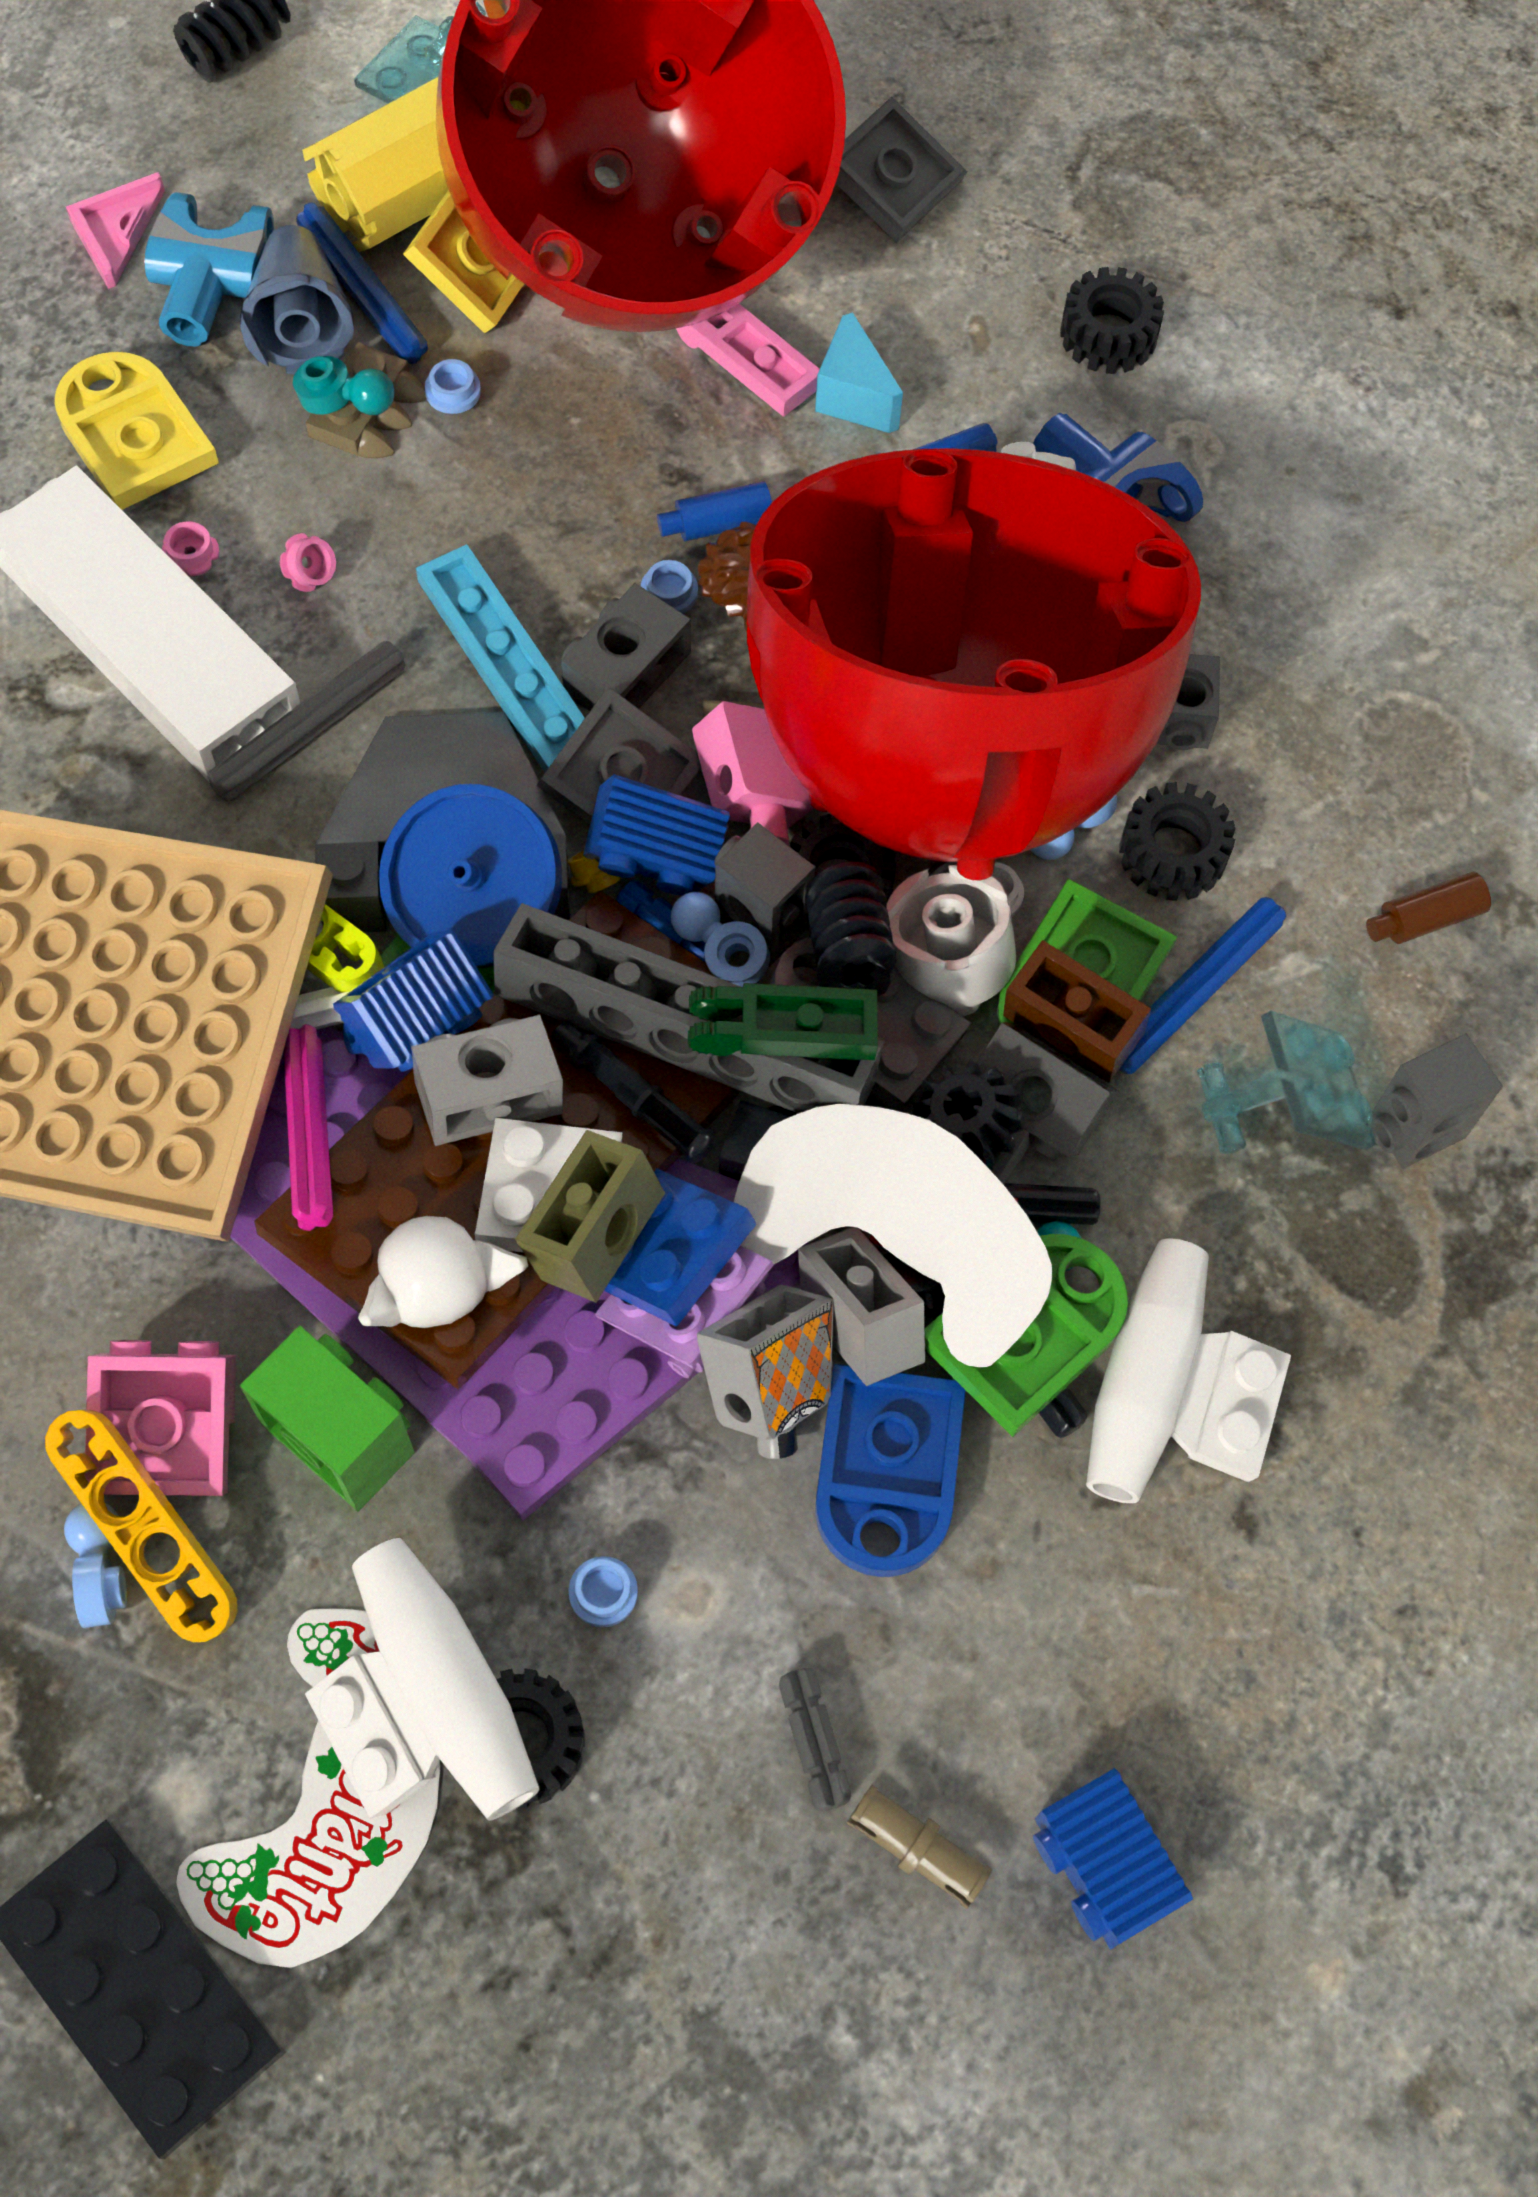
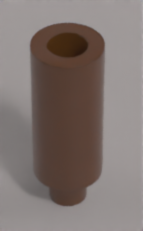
M1472 871L1385 902L1382 905L1381 915L1367 920V931L1374 942L1390 937L1395 943L1401 944L1487 913L1491 907L1490 892L1482 876Z

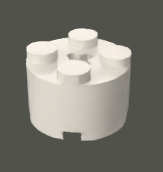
M949 865V873L929 876L927 869L903 881L895 889L887 902L886 909L889 914L893 946L897 959L894 967L916 990L933 1000L946 1004L961 1016H966L974 1013L981 1003L1000 992L1013 974L1016 964V949L1011 908L1002 885L993 876L980 881L970 880L959 874L957 865Z

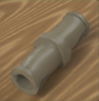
M871 1785L846 1824L851 1828L855 1827L900 1859L897 1867L908 1875L914 1870L961 1902L960 1905L968 1909L985 1885L992 1868L988 1865H983L940 1835L938 1831L941 1826L935 1821L927 1818L923 1823L879 1792L877 1787Z

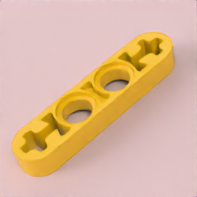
M94 1410L68 1411L58 1416L50 1424L45 1436V1448L50 1461L172 1630L182 1639L193 1643L206 1642L225 1633L234 1623L238 1612L237 1598L232 1587L113 1423L105 1415ZM72 1426L77 1429L92 1427L96 1435L91 1438L88 1444L93 1454L99 1461L109 1460L114 1455L118 1464L98 1472L88 1482L85 1478V1473L93 1471L97 1467L87 1454L77 1453L71 1455L67 1446L74 1440L70 1428ZM118 1476L130 1479L139 1491L137 1507L126 1517H120L111 1513L104 1502L106 1486L112 1479ZM160 1532L171 1535L177 1541L180 1548V1557L177 1565L171 1571L165 1573L153 1570L147 1564L144 1557V1548L147 1541L152 1535ZM193 1566L197 1569L200 1576L187 1581L188 1585L198 1597L202 1598L212 1594L218 1602V1605L211 1611L212 1618L215 1621L213 1626L206 1620L194 1624L189 1619L187 1613L193 1609L195 1604L185 1588L175 1590L172 1595L165 1588L166 1584L184 1577Z

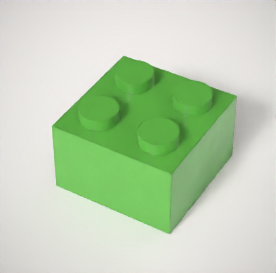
M299 1325L240 1384V1387L261 1425L359 1512L415 1453L407 1433L411 1424L399 1411L404 1404L387 1385L376 1377H373L366 1384L350 1368L354 1360L337 1341L325 1333L316 1340Z

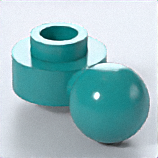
M317 356L307 360L297 369L293 377V387L302 407L313 414L333 413L351 401L360 412L367 415H379L390 408L395 396L394 385L391 379L381 370L368 368L359 371L354 377H350L344 362L332 356Z

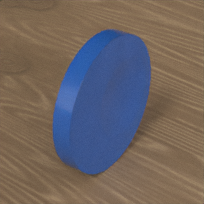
M459 784L434 791L417 801L401 816L387 838L380 861L379 887L381 899L392 926L411 948L433 932L454 930L478 969L493 967L494 949L521 903L552 915L555 914L562 888L561 857L556 841L547 824L522 800L503 790L486 785Z

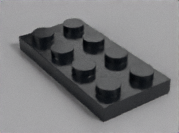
M107 1819L0 1906V1941L159 2159H166L286 2053L113 1823Z

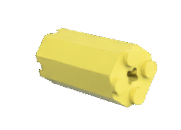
M438 77L302 150L305 161L312 158L315 160L316 169L307 174L310 187L321 207L325 208L343 233L349 230L357 238L351 243L358 252L374 247L431 215L449 190L439 156L436 131ZM519 101L510 102L514 109L521 111L526 109Z

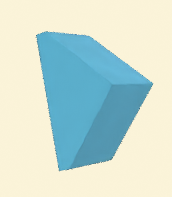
M853 312L843 315L817 374L815 412L887 433L899 430L903 392Z

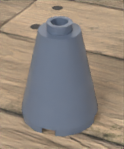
M286 225L274 230L266 241L241 308L240 328L245 346L259 362L268 367V361L286 367V373L292 375L295 374L302 364L313 357L332 356L341 360L345 355L344 349L350 339L352 340L354 319L351 307L317 237L304 227Z

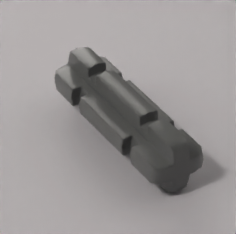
M812 1668L791 1671L780 1677L779 1688L785 1708H791L792 1714L789 1715L790 1718L788 1719L803 1771L811 1775V1780L808 1781V1788L813 1805L818 1811L838 1808L850 1801L851 1790L845 1770L839 1771L837 1764L841 1763L840 1760L842 1759L825 1704L819 1705L818 1702L822 1692L816 1672Z

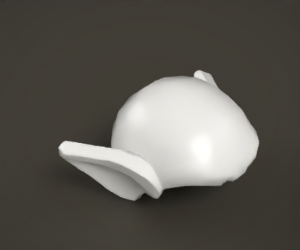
M423 1216L410 1219L399 1225L379 1248V1275L369 1286L368 1295L358 1319L364 1326L393 1327L403 1323L411 1327L429 1328L451 1324L473 1311L481 1302L486 1292L500 1288L507 1281L523 1272L528 1267L527 1257L509 1252L492 1243L473 1240L464 1227L446 1217Z

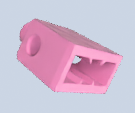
M722 701L692 728L693 739L711 805L728 811L730 813L728 820L749 823L751 828L757 822L760 823L781 841L789 845L788 828L814 809L809 803V791L802 785L785 762L772 736L765 710Z

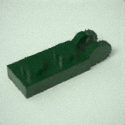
M744 983L743 987L702 986L701 988H695V991H691V995H689V1009L693 1016H698L699 1019H714L716 1021H701L700 1023H694V1026H690L687 1043L689 1048H692V1051H697L698 1054L728 1056L741 1050V1054L875 1060L878 1048L877 990ZM741 1015V1022L729 1021Z

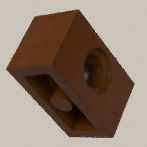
M1042 940L1006 989L1003 1016L1110 1084L1143 1037L1151 1008Z

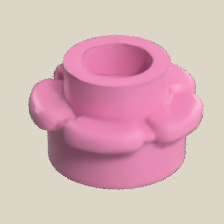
M186 521L175 524L164 536L162 550L187 575L199 576L211 569V561L216 560L219 556L217 540L210 537L207 529L199 523Z
M304 533L295 534L286 541V552H283L280 556V568L283 576L292 580V586L302 592H311L315 590L316 585H324L332 578L336 569V558L334 551L327 542L317 536L309 538ZM304 557H306L308 561L307 568H305L302 565V559Z

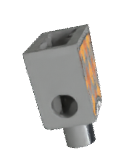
M780 1284L697 1333L698 1346L717 1420L724 1427L755 1436L757 1438L758 1453L762 1457L782 1459L796 1453L798 1450L796 1424L824 1407L831 1396L833 1298Z

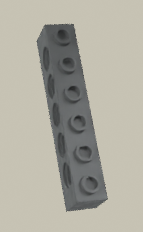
M521 903L494 949L495 996L562 1022L570 1020L580 1029L597 1034L603 1038L796 1113L833 1104L865 1106L874 1087L884 1041L879 1039L875 1060L741 1054V1050L728 1056H714L713 1054H698L697 1051H692V1048H689L687 1043L690 1026H694V1023H700L701 1021H716L714 1019H699L698 1016H693V1013H690L689 995H691V991H695V988H701L702 986L709 987V985L711 987L741 986ZM741 1015L729 1021L741 1022Z

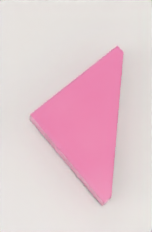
M158 172L66 206L70 222L108 289L117 285L165 192L162 178Z

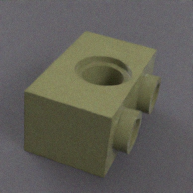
M586 1130L515 1240L542 1281L597 1303L665 1195V1191L643 1150Z

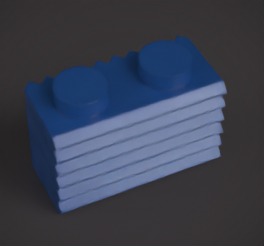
M613 774L599 786L583 856L587 859H595L599 862L598 868L601 871L613 876L631 878L636 873L644 877H652L657 881V888L670 894L683 896L693 891L698 892L715 880L714 862L725 840L724 834L727 830L730 813Z
M454 930L431 933L333 1003V1007L340 1014L341 1021L347 1025L348 1031L354 1036L355 1042L361 1046L362 1053L368 1057L369 1063L374 1068L398 1067L403 1072L413 1068L411 1046L426 1043L431 1038L442 1035L446 1030L449 1034H457L467 1029L482 1017L483 1014L478 1007L491 999L494 994Z
M1115 1768L1045 1808L1035 1818L1041 1830L1033 1835L1038 1852L1053 1874L1056 1875L1063 1870L1065 1871L1079 1897L1071 1901V1906L1080 1925L1091 1940L1096 1941L1103 1937L1110 1950L1193 1900L1191 1891L1185 1886L1183 1878L1177 1873L1176 1867L1169 1859L1167 1851L1161 1846L1159 1838L1154 1834L1151 1825L1145 1819L1143 1811L1138 1807L1135 1798L1129 1792L1128 1786L1122 1781L1120 1773Z

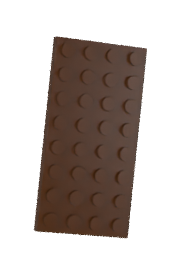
M601 890L568 920L714 976L710 972L707 963ZM494 991V996L478 1007L483 1014L482 1017L467 1029L454 1034L460 1035L488 1028L503 1019L516 1018L521 1020L540 1015L563 1079L562 1114L532 1122L622 1132V1143L643 1150L653 1171L657 1168L666 1172L683 1154L644 1120H637L632 1115V1110L617 1099L615 1093L584 1067L577 1069L571 1064L569 1053L552 1040L555 1029L562 1021L495 996ZM580 1029V1030H582L585 1034H588V1035L593 1034V1033H591V1032H588V1031H585V1030H583V1029ZM599 1036L602 1039L603 1045L650 1084L658 1085L662 1088L663 1094L704 1129L741 1092L735 1088ZM412 1070L329 1149L333 1218L330 1224L326 1227L316 1226L311 1231L299 1228L297 1219L292 1215L290 1186L254 1221L256 1232L261 1238L360 1314L368 1295L369 1286L379 1275V1248L399 1225L410 1219L423 1216L446 1217L464 1227L470 1237L475 1240L493 1132L435 1146L414 1081V1070ZM482 1072L476 1074L475 1076L480 1078H489L497 1074L491 1072ZM509 1251L518 1255L525 1256L523 1252ZM527 1259L528 1267L523 1272L507 1281L500 1288L486 1292L481 1302L473 1311L451 1324L429 1328L411 1327L403 1323L393 1327H376L459 1390L545 1300L556 1286L542 1281Z

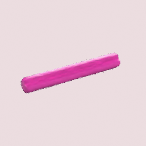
M304 1024L300 1029L289 1028L284 1046L292 1215L297 1219L299 1228L311 1231L316 1226L326 1227L330 1224L333 1218L322 1040L317 1037L315 1027Z

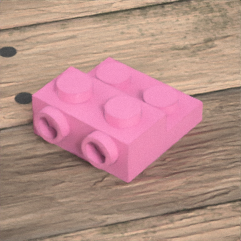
M112 1340L110 1341L109 1353L88 1356L86 1410L100 1412L113 1423L164 1495L223 1496L228 1493L229 1424L235 1422L236 1355L219 1354L218 1341H179L178 1354H151L152 1341ZM92 1427L86 1428L85 1454L91 1458L97 1469L85 1473V1478L88 1482L98 1472L118 1464L114 1455L109 1460L99 1461L93 1454L88 1444L91 1438L96 1435ZM118 1476L109 1482L104 1494L139 1495V1491L130 1479Z

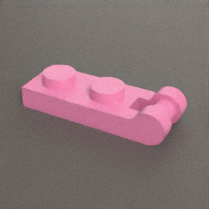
M740 304L710 319L694 325L676 328L680 338L687 346L694 349L699 347L783 417L817 390V374L820 368Z

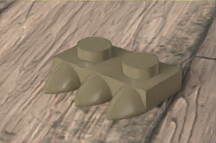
M358 342L344 363L350 377H354L359 371L368 368L381 370L388 375L394 385L395 396L392 405L388 410L379 415L364 414L357 410L351 401L333 413L323 415L311 413L305 422L308 437L364 458L392 456L395 453L392 444L378 429L402 430L410 428L412 426L411 419L397 402L416 403L427 400L425 386L415 375L409 372L407 360Z

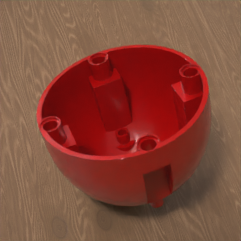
M460 0L447 36L437 86L436 131L439 156L446 184L464 225L488 261L506 280L513 274L537 294L565 308L561 316L584 325L625 332L667 331L694 325L725 312L754 294L790 260L818 224L830 200L839 175L845 143L846 103L841 66L834 42L814 0H483L488 17L478 10L475 4L477 0ZM660 72L669 74L673 82L664 80ZM519 101L526 109L523 111L514 109L510 102ZM598 167L612 169L619 178L620 186L615 188L603 186L595 176V169ZM801 219V226L792 227L785 223ZM697 226L706 228L710 238L702 237L697 231Z
M940 448L901 450L874 454L836 464L802 479L777 497L762 514L754 529L750 545L747 644L751 669L760 698L764 704L772 736L787 765L809 791V803L813 808L831 813L843 824L878 845L910 856L940 862H957V871L961 876L970 880L980 881L992 876L996 859L1015 856L1050 843L1085 822L1102 809L1136 774L1156 745L1174 709L1192 646L1201 602V580L1198 567L1190 550L1165 520L1129 494L1084 473L1034 458L983 450Z

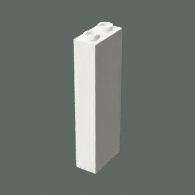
M77 465L58 478L48 481L40 490L13 508L0 513V568L208 782L207 776L212 769L300 704L295 682Z

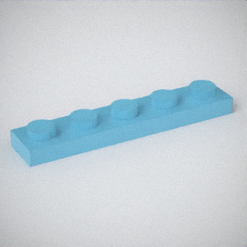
M467 544L416 567L418 583L545 773L583 722L584 716Z

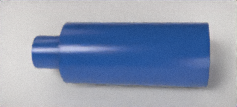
M762 481L676 500L674 511L657 514L660 534L662 537L681 533L683 541L686 542L721 534L725 530L739 527L743 521L757 525L762 514L772 503L771 495L766 482Z

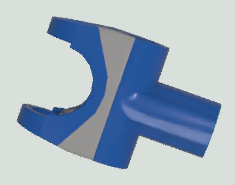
M1058 413L1045 423L1034 439L1033 444L1035 445L1036 452H1046L1072 458L1075 461L1076 471L1112 485L1143 503L1152 511L1158 512L1165 517L1171 516L1177 521L1186 522L1197 515L1203 508L1202 492L1193 475L1169 450L1144 432L1138 431L1133 433L1110 451L1067 414ZM1178 491L1182 494V496L1184 497L1185 501L1181 498V496L1179 495Z

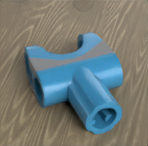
M180 192L170 195L155 220L145 251V273L148 281L171 286L159 317V326L165 335L172 338L178 344L197 347L207 340L223 295L239 298L246 297L266 241L275 230L271 208L253 205L249 212H245L241 219L232 226L223 229H206L197 225V203L193 195Z

